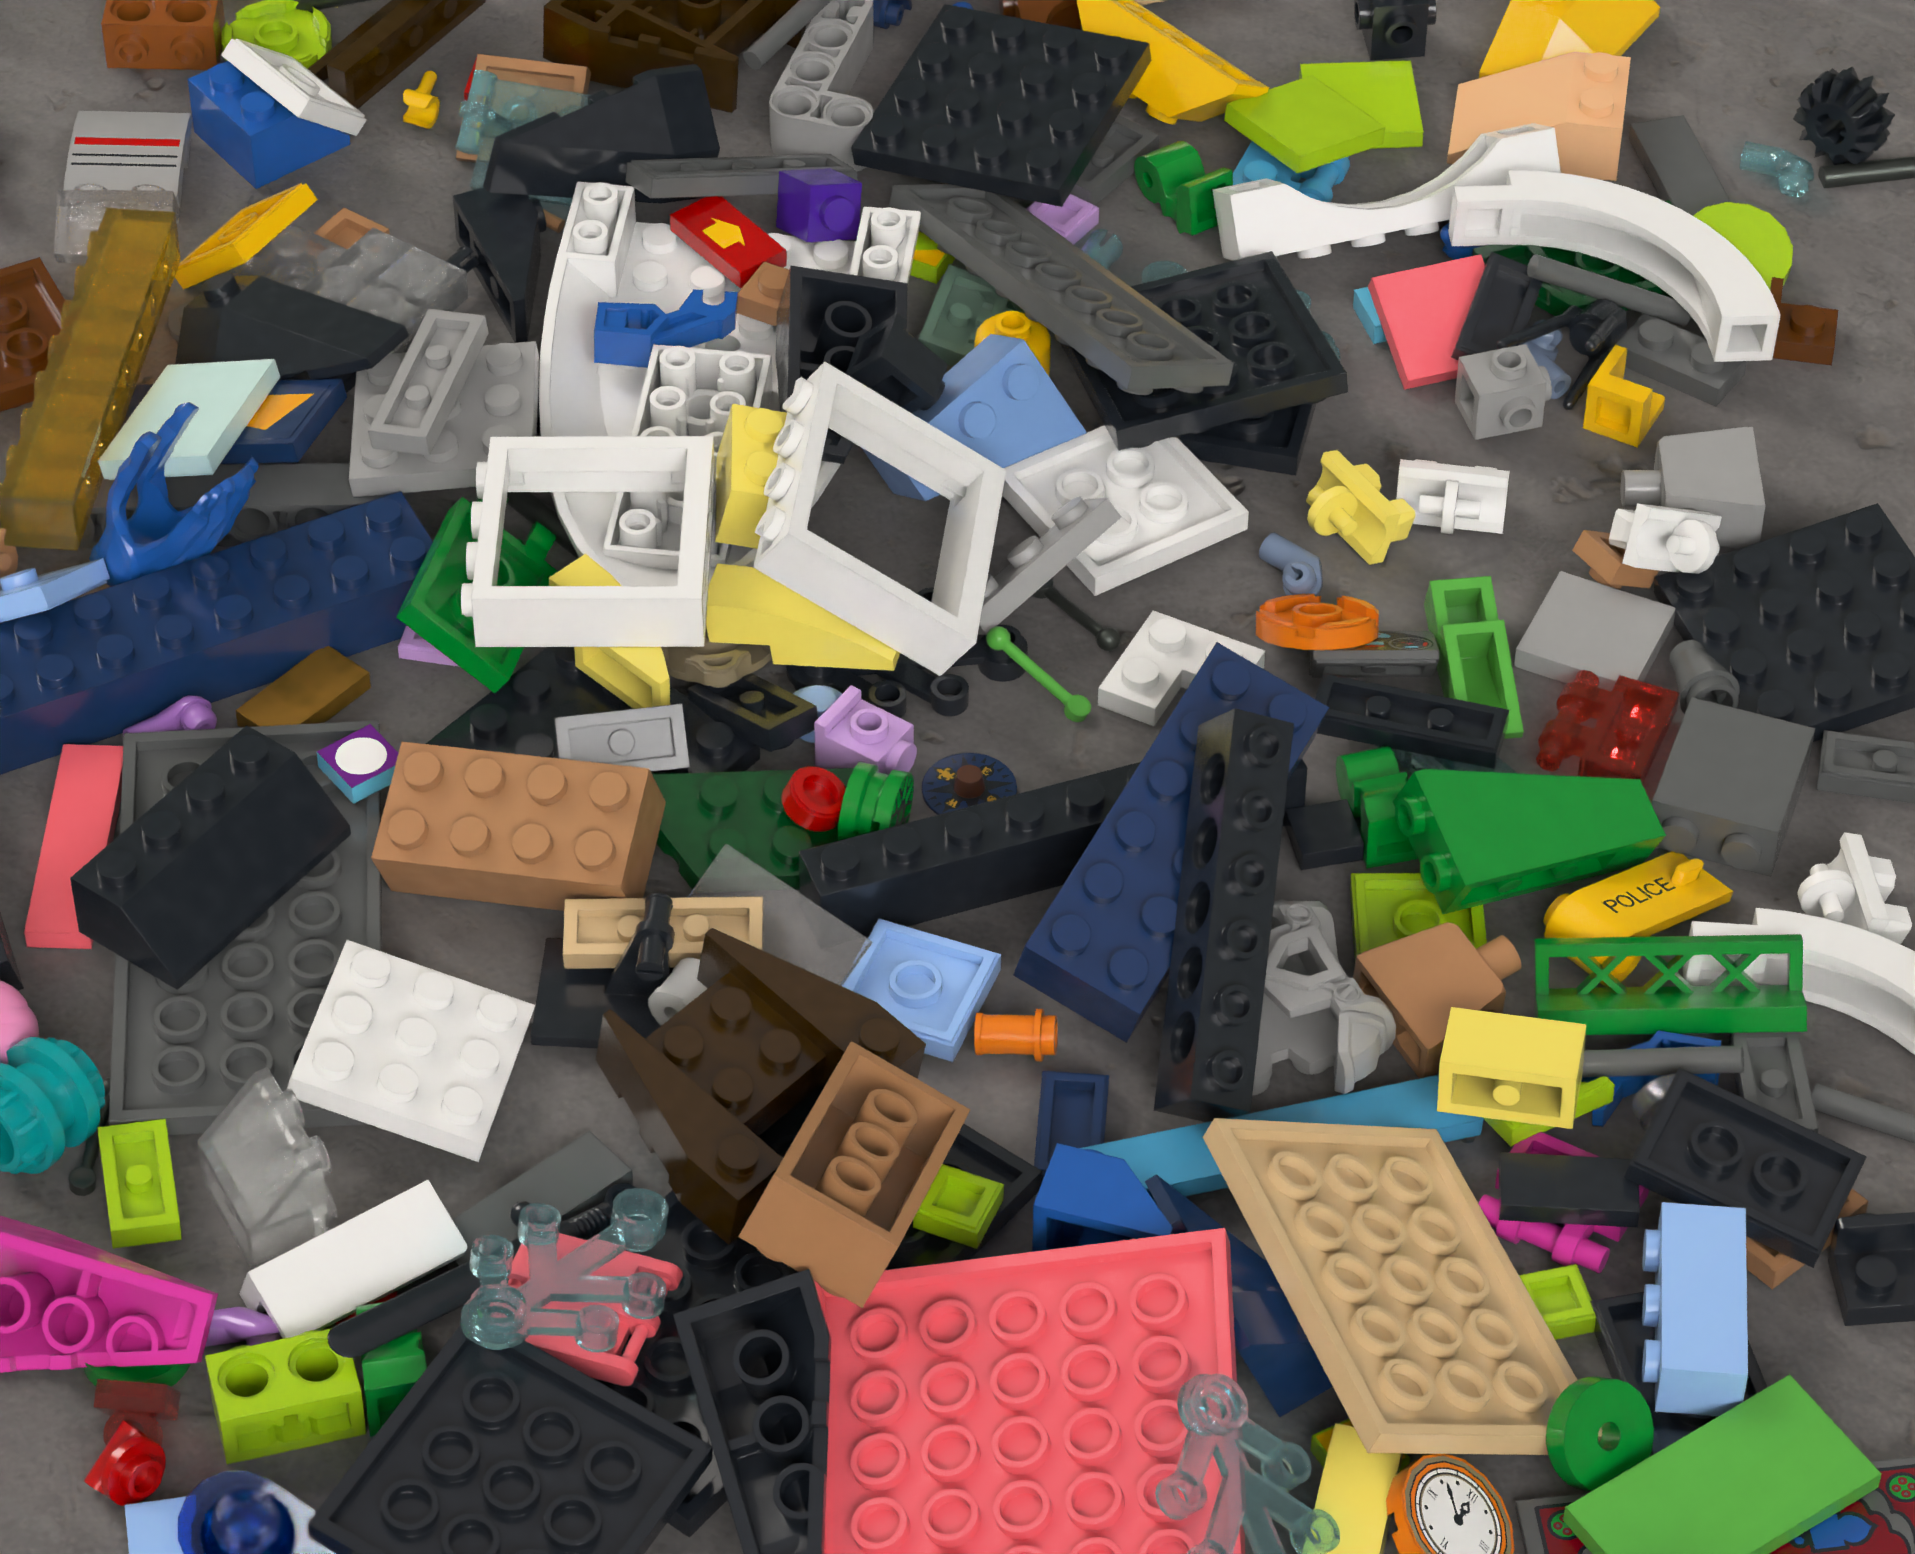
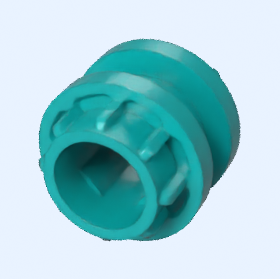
M28 1037L7 1050V1064L0 1063V1171L10 1172L15 1175L20 1172L29 1174L44 1172L59 1161L64 1153L65 1146L76 1147L97 1131V1127H99L100 1110L105 1106V1088L102 1077L93 1061L83 1050L71 1042L56 1040L53 1037H48L47 1039Z

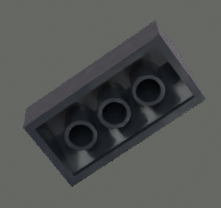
M246 725L70 878L79 932L178 990L351 835L350 825L295 752Z

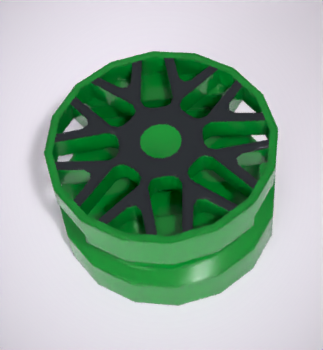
M858 762L848 780L843 796L838 824V841L908 823L914 793L912 773L892 770L890 774L880 772L878 765Z

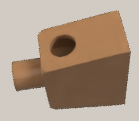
M1446 922L1357 955L1353 978L1365 995L1378 997L1389 1007L1396 1024V1035L1393 1045L1420 1079L1435 1076L1439 1072L1440 1055L1442 1053L1451 1007L1503 1013L1506 990L1501 980L1518 972L1521 969V960L1514 945L1505 936L1500 935L1476 949L1458 925Z

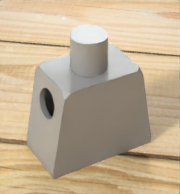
M1738 427L1662 437L1657 441L1654 470H1622L1620 484L1622 506H1637V503L1709 512L1722 517L1720 526L1715 531L1719 546L1740 549L1760 542L1765 512V499L1753 427Z

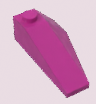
M0 1216V1373L23 1370L87 1367L85 1363L95 1367H128L202 1362L218 1293L57 1232Z

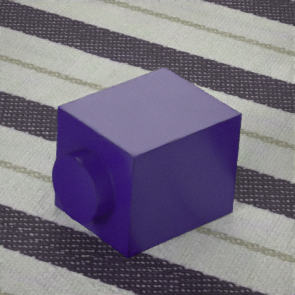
M831 168L779 171L776 227L806 242L835 241L837 239L857 240L860 226L862 182Z

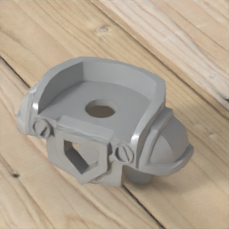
M1284 899L1274 901L1252 1096L1261 1094L1269 1087L1272 1064L1288 1058L1291 1060L1294 1068L1304 1074H1319L1328 1067L1334 1066V1091L1346 1094L1354 1089L1355 1082L1365 1078L1376 1069L1379 1056L1392 1046L1396 1035V1024L1392 1012L1380 998L1365 995L1356 980L1346 975L1338 960L1334 922L1326 905L1320 901H1288Z

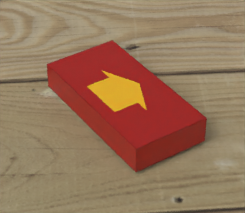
M722 196L704 197L670 214V230L740 289L743 288L763 262L779 267L787 266L786 249Z

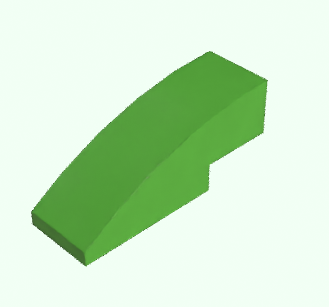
M1491 576L1430 581L1424 601L1428 629L1434 634L1439 649V661L1436 667L1444 697L1508 709V727L1504 739L1522 738L1524 730L1505 622L1498 619Z

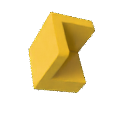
M1615 345L1588 384L1583 429L1638 448L1664 409L1665 397L1653 392L1651 388L1624 379L1627 348Z

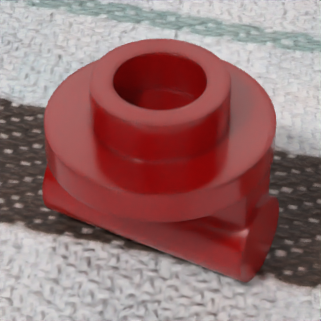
M123 1420L87 1474L84 1482L120 1506L139 1503L153 1494L159 1487L166 1466L165 1452L158 1443L146 1437L147 1434Z

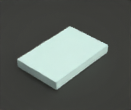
M275 359L167 365L98 460L104 479L115 480L119 467L130 456L140 436L149 431L156 434L165 421L173 415L178 405L187 402L193 403L199 407V410L191 419L176 443L174 451L166 461L164 476L213 475L279 380L280 374Z

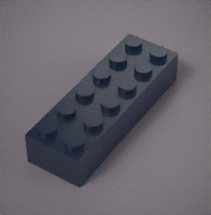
M1218 642L1214 645L1024 946L1013 976L1126 1043L1170 974L1198 726L1234 708L1294 723L1288 773L1289 781L1313 742L1329 709L1326 705Z

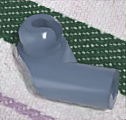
M1538 320L1533 325H1536L1545 320ZM1561 329L1524 343L1528 346L1537 365L1544 366L1548 371L1552 386L1551 399H1558L1563 396L1571 385V377L1555 363L1558 354L1556 346L1563 338Z
M1275 532L1269 534L1260 547L1259 558L1283 572L1282 582L1285 594H1315L1317 596L1323 587L1320 558Z

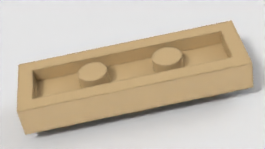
M763 897L671 898L673 908L669 923L674 929L675 936L673 947L669 951L670 968L675 967L681 959L688 957L701 959L705 933L711 928L763 950ZM646 898L565 899L564 968H615L634 935L636 926L644 919Z

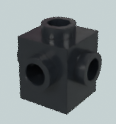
M1354 0L1355 25L1357 30H1362L1370 60L1424 57L1427 25H1434L1436 23V0Z

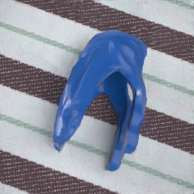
M191 402L178 405L173 415L165 421L156 434L151 431L142 434L136 441L130 456L118 469L117 476L108 493L106 527L99 542L93 546L89 557L90 561L104 559L110 579L106 580V584L110 587L209 555L215 546L230 532L236 517L250 496V489L256 482L254 473L259 468V463L253 456L250 457L237 474L226 478L214 486L194 506L177 511L169 502L164 466L174 451L176 443L199 410V407ZM136 485L138 491L137 506L132 517L127 520V501Z

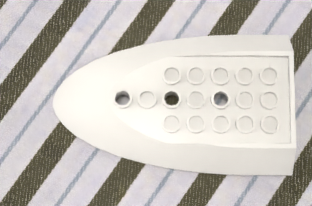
M577 182L553 270L544 316L539 370L541 437L713 436L716 477L717 453L732 404L766 408L780 412L776 369V326L737 313L735 330L723 339L717 338L690 348L653 344L648 368L594 363V328L598 302L656 304L665 314L679 310L693 289L703 290V302L708 305H719L724 302L725 291L739 292L741 290L670 230V225L665 223L636 222L635 190L632 186L611 185L603 182ZM863 207L856 241L837 239L835 241L806 242L790 235L769 233L768 235L786 249L787 266L783 268L788 270L790 266H798L908 283L920 228L921 212L899 210L891 207ZM821 461L812 507L818 501L841 464ZM716 489L709 583L717 563L754 567L757 553L755 548L715 542ZM551 492L558 518L579 557L587 554L609 572L621 586H677L684 492Z

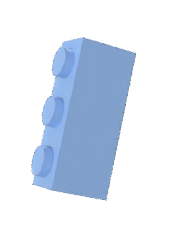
M1662 1202L1658 1230L1646 1229L1643 1242V1271L1655 1272V1285L1645 1284L1642 1324L1643 1326L1655 1327V1340L1645 1339L1642 1381L1655 1383V1412L1720 1416L1743 1402L1748 1378L1746 1208Z

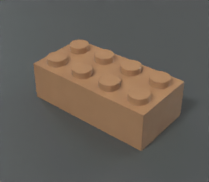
M401 742L371 859L390 890L395 892L564 911L565 899L643 898L666 801L649 768Z
M851 1041L738 1237L755 1246L761 1254L773 1261L783 1262L798 1272L809 1269L813 1280L818 1282L826 1292L836 1297L845 1298L863 1308L903 1240L970 1109Z

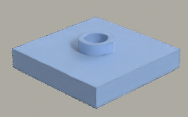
M104 559L86 562L37 575L35 568H30L0 578V623L50 610L106 584V580L110 579Z
M879 918L842 987L880 1004L926 1043L924 1054L953 1062L975 1021L976 1013H979L1001 971V954Z

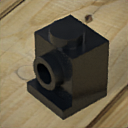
M897 312L859 337L846 374L910 413L918 409L928 410L938 401L945 389V382L942 379L948 364L904 329L906 319Z

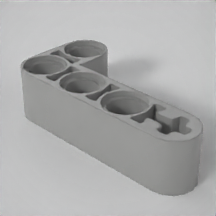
M832 0L811 20L770 96V147L776 156L831 154L853 167L855 171L867 168L854 165L851 147L863 128L873 118L874 110L866 100L850 96L849 93L873 49L874 0Z

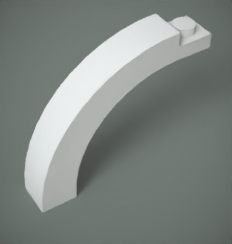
M1508 170L1506 185L1454 186L1448 229L1451 246L1537 245L1580 252L1601 258L1639 274L1672 296L1698 324L1707 340L1714 362L1772 360L1781 314L1771 291L1755 267L1733 244L1706 223L1684 210L1629 187L1565 173Z
M1755 908L1752 925L1691 922L1689 936L1801 934L1803 938V994L1805 1001L1829 1007L1871 1025L1915 1055V951L1888 938L1855 926L1791 911ZM1788 953L1761 954L1744 972L1758 985H1787ZM1742 954L1726 955L1735 962ZM1694 955L1683 965V978L1692 986H1709L1726 968L1712 955ZM1735 978L1728 986L1743 984Z

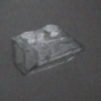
M268 1067L254 1072L197 1140L204 1186L251 1270L329 1231V1221L337 1218V1209L333 1196L324 1181L325 1176L332 1174V1166L327 1150L319 1136L316 1135L308 1138L303 1129L305 1127L304 1115L292 1089L281 1091Z

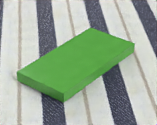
M1789 1374L1565 1507L1563 1521L1592 1554H1770L1877 1489L1882 1474Z

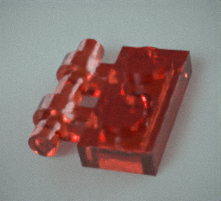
M1588 670L1579 671L1574 681L1567 683L1563 687L1556 702L1559 712L1555 719L1549 720L1545 724L1540 734L1538 743L1541 749L1536 757L1537 764L1542 769L1552 772L1559 769L1563 759H1568L1575 755L1580 757L1578 776L1640 779L1643 784L1677 711L1679 692L1619 675L1613 690L1609 691L1598 688L1600 681L1596 674ZM1589 718L1598 720L1594 728L1580 725L1581 722L1587 721Z

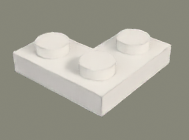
M1152 611L1098 688V706L1155 726L1181 687L1185 689L1189 687L1216 642L1263 669L1265 650Z

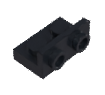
M1915 1212L1880 1215L1864 1213L1852 1217L1838 1218L1834 1226L1828 1264L1844 1325L1853 1326L1915 1321Z

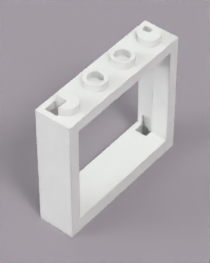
M824 362L807 380L802 377L797 379L793 394L783 403L782 408L787 411L785 425L779 432L773 446V451L778 454L776 468L769 476L764 488V495L769 498L766 512L761 517L755 533L760 536L753 568L941 676L977 641L1006 470L827 362ZM828 428L950 500L931 602L807 530Z
M713 436L490 437L488 461L477 462L476 493L477 498L483 499V502H472L471 508L472 538L478 539V542H468L466 549L468 580H473V583H463L461 590V613L465 617H473L476 647H704L716 489ZM507 492H684L677 586H497Z

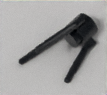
M1597 299L1583 310L1572 305L1558 316L1500 339L1496 343V347L1501 349L1518 346L1563 327H1568L1570 329L1569 339L1571 345L1577 352L1588 356L1589 359L1563 401V407L1566 410H1571L1610 353L1609 349L1626 333L1628 325L1627 313L1616 303L1607 299Z

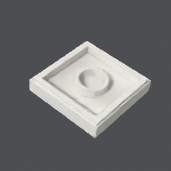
M237 38L236 40L231 39L221 56L298 118L357 136L367 121L362 112L291 56Z

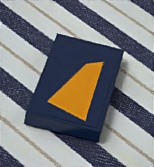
M342 379L277 381L220 464L247 463L251 456L258 463L299 462L346 400L347 394ZM153 384L132 385L83 444L81 450L87 466H99L98 460Z

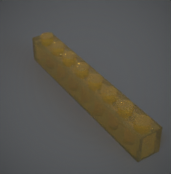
M106 208L98 231L92 230L90 232L86 264L77 266L74 279L75 293L72 300H65L63 303L59 335H52L49 341L48 365L45 371H38L35 378L33 405L31 408H24L22 412L18 445H10L7 452L6 476L4 482L0 483V520L2 528L6 529L4 537L5 546L78 551L104 478L98 460L121 430L181 260L175 212Z

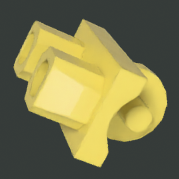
M1338 450L1324 452L1320 461L1322 464L1321 477L1306 499V502L1311 506L1307 517L1309 526L1321 536L1338 533L1369 565L1382 563L1390 543L1405 540L1408 537L1415 519V510L1403 498L1389 501L1380 493V477L1368 464L1353 466Z

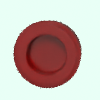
M815 766L803 767L794 772L783 789L781 796L782 805L787 815L799 826L816 832L828 831L839 823L846 786L835 774L826 769Z

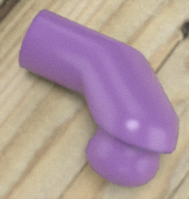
M187 695L155 716L124 729L123 737L124 733L215 729L217 717L212 711L209 701L201 696Z
M233 1307L214 1310L205 1347L246 1341V1344L251 1346L282 1338L277 1326L269 1315L245 1307Z

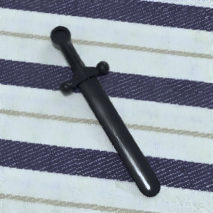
M624 1183L615 1184L608 1189L602 1203L560 1223L538 1218L535 1207L527 1201L517 1202L510 1210V1219L514 1225L523 1228L526 1233L525 1235L334 1326L327 1335L328 1344L336 1354L343 1357L355 1358L364 1355L499 1289L502 1284H507L509 1278L506 1277V1273L524 1238L532 1237L547 1241L551 1231L588 1240L609 1229L616 1232H628L641 1218L646 1205L645 1197L635 1186Z

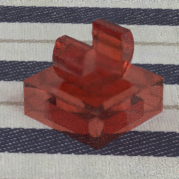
M97 1379L94 1408L106 1415H111L103 1431L105 1444H108L121 1422L125 1420L130 1424L140 1423L144 1428V1433L147 1434L146 1437L161 1446L163 1432L156 1419L177 1421L181 1393L166 1384Z

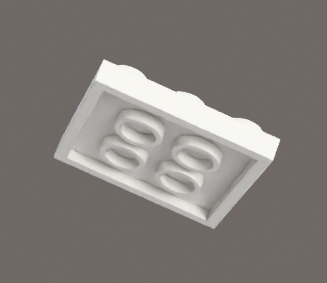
M1104 425L1003 468L1006 470L1002 496L1040 537L1055 525L1051 519L1052 516L1062 506L1077 497H1081L1083 500L1108 498L1120 514L1121 518L1067 564L1069 569L1094 596L1248 529L1249 511L1176 436L1156 441L1147 447L1128 448L1118 451Z
M346 940L290 1077L285 1095L479 1162L535 1005Z

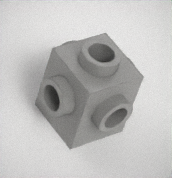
M1526 344L1459 357L1455 403L1475 440L1542 427L1545 401H1549L1552 396L1551 380L1547 369L1544 366L1537 365Z

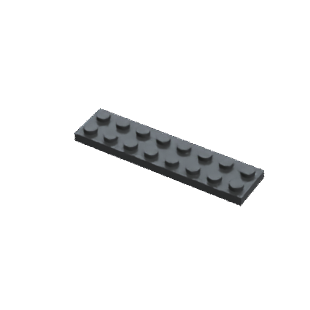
M951 184L893 185L889 207L899 210L920 211L919 232L924 233L936 242L937 248L940 251L953 255L966 265L967 272L984 279L995 288L997 295L1011 300L1022 308L1027 318L1041 323L1052 331L1058 342L1071 346L1086 358L1088 365L1108 374L1117 381V386L1121 390L1136 395H1149L1153 392V389L1174 388L1182 392L1199 393L1206 386H1229L1234 364L1232 361L1009 196Z

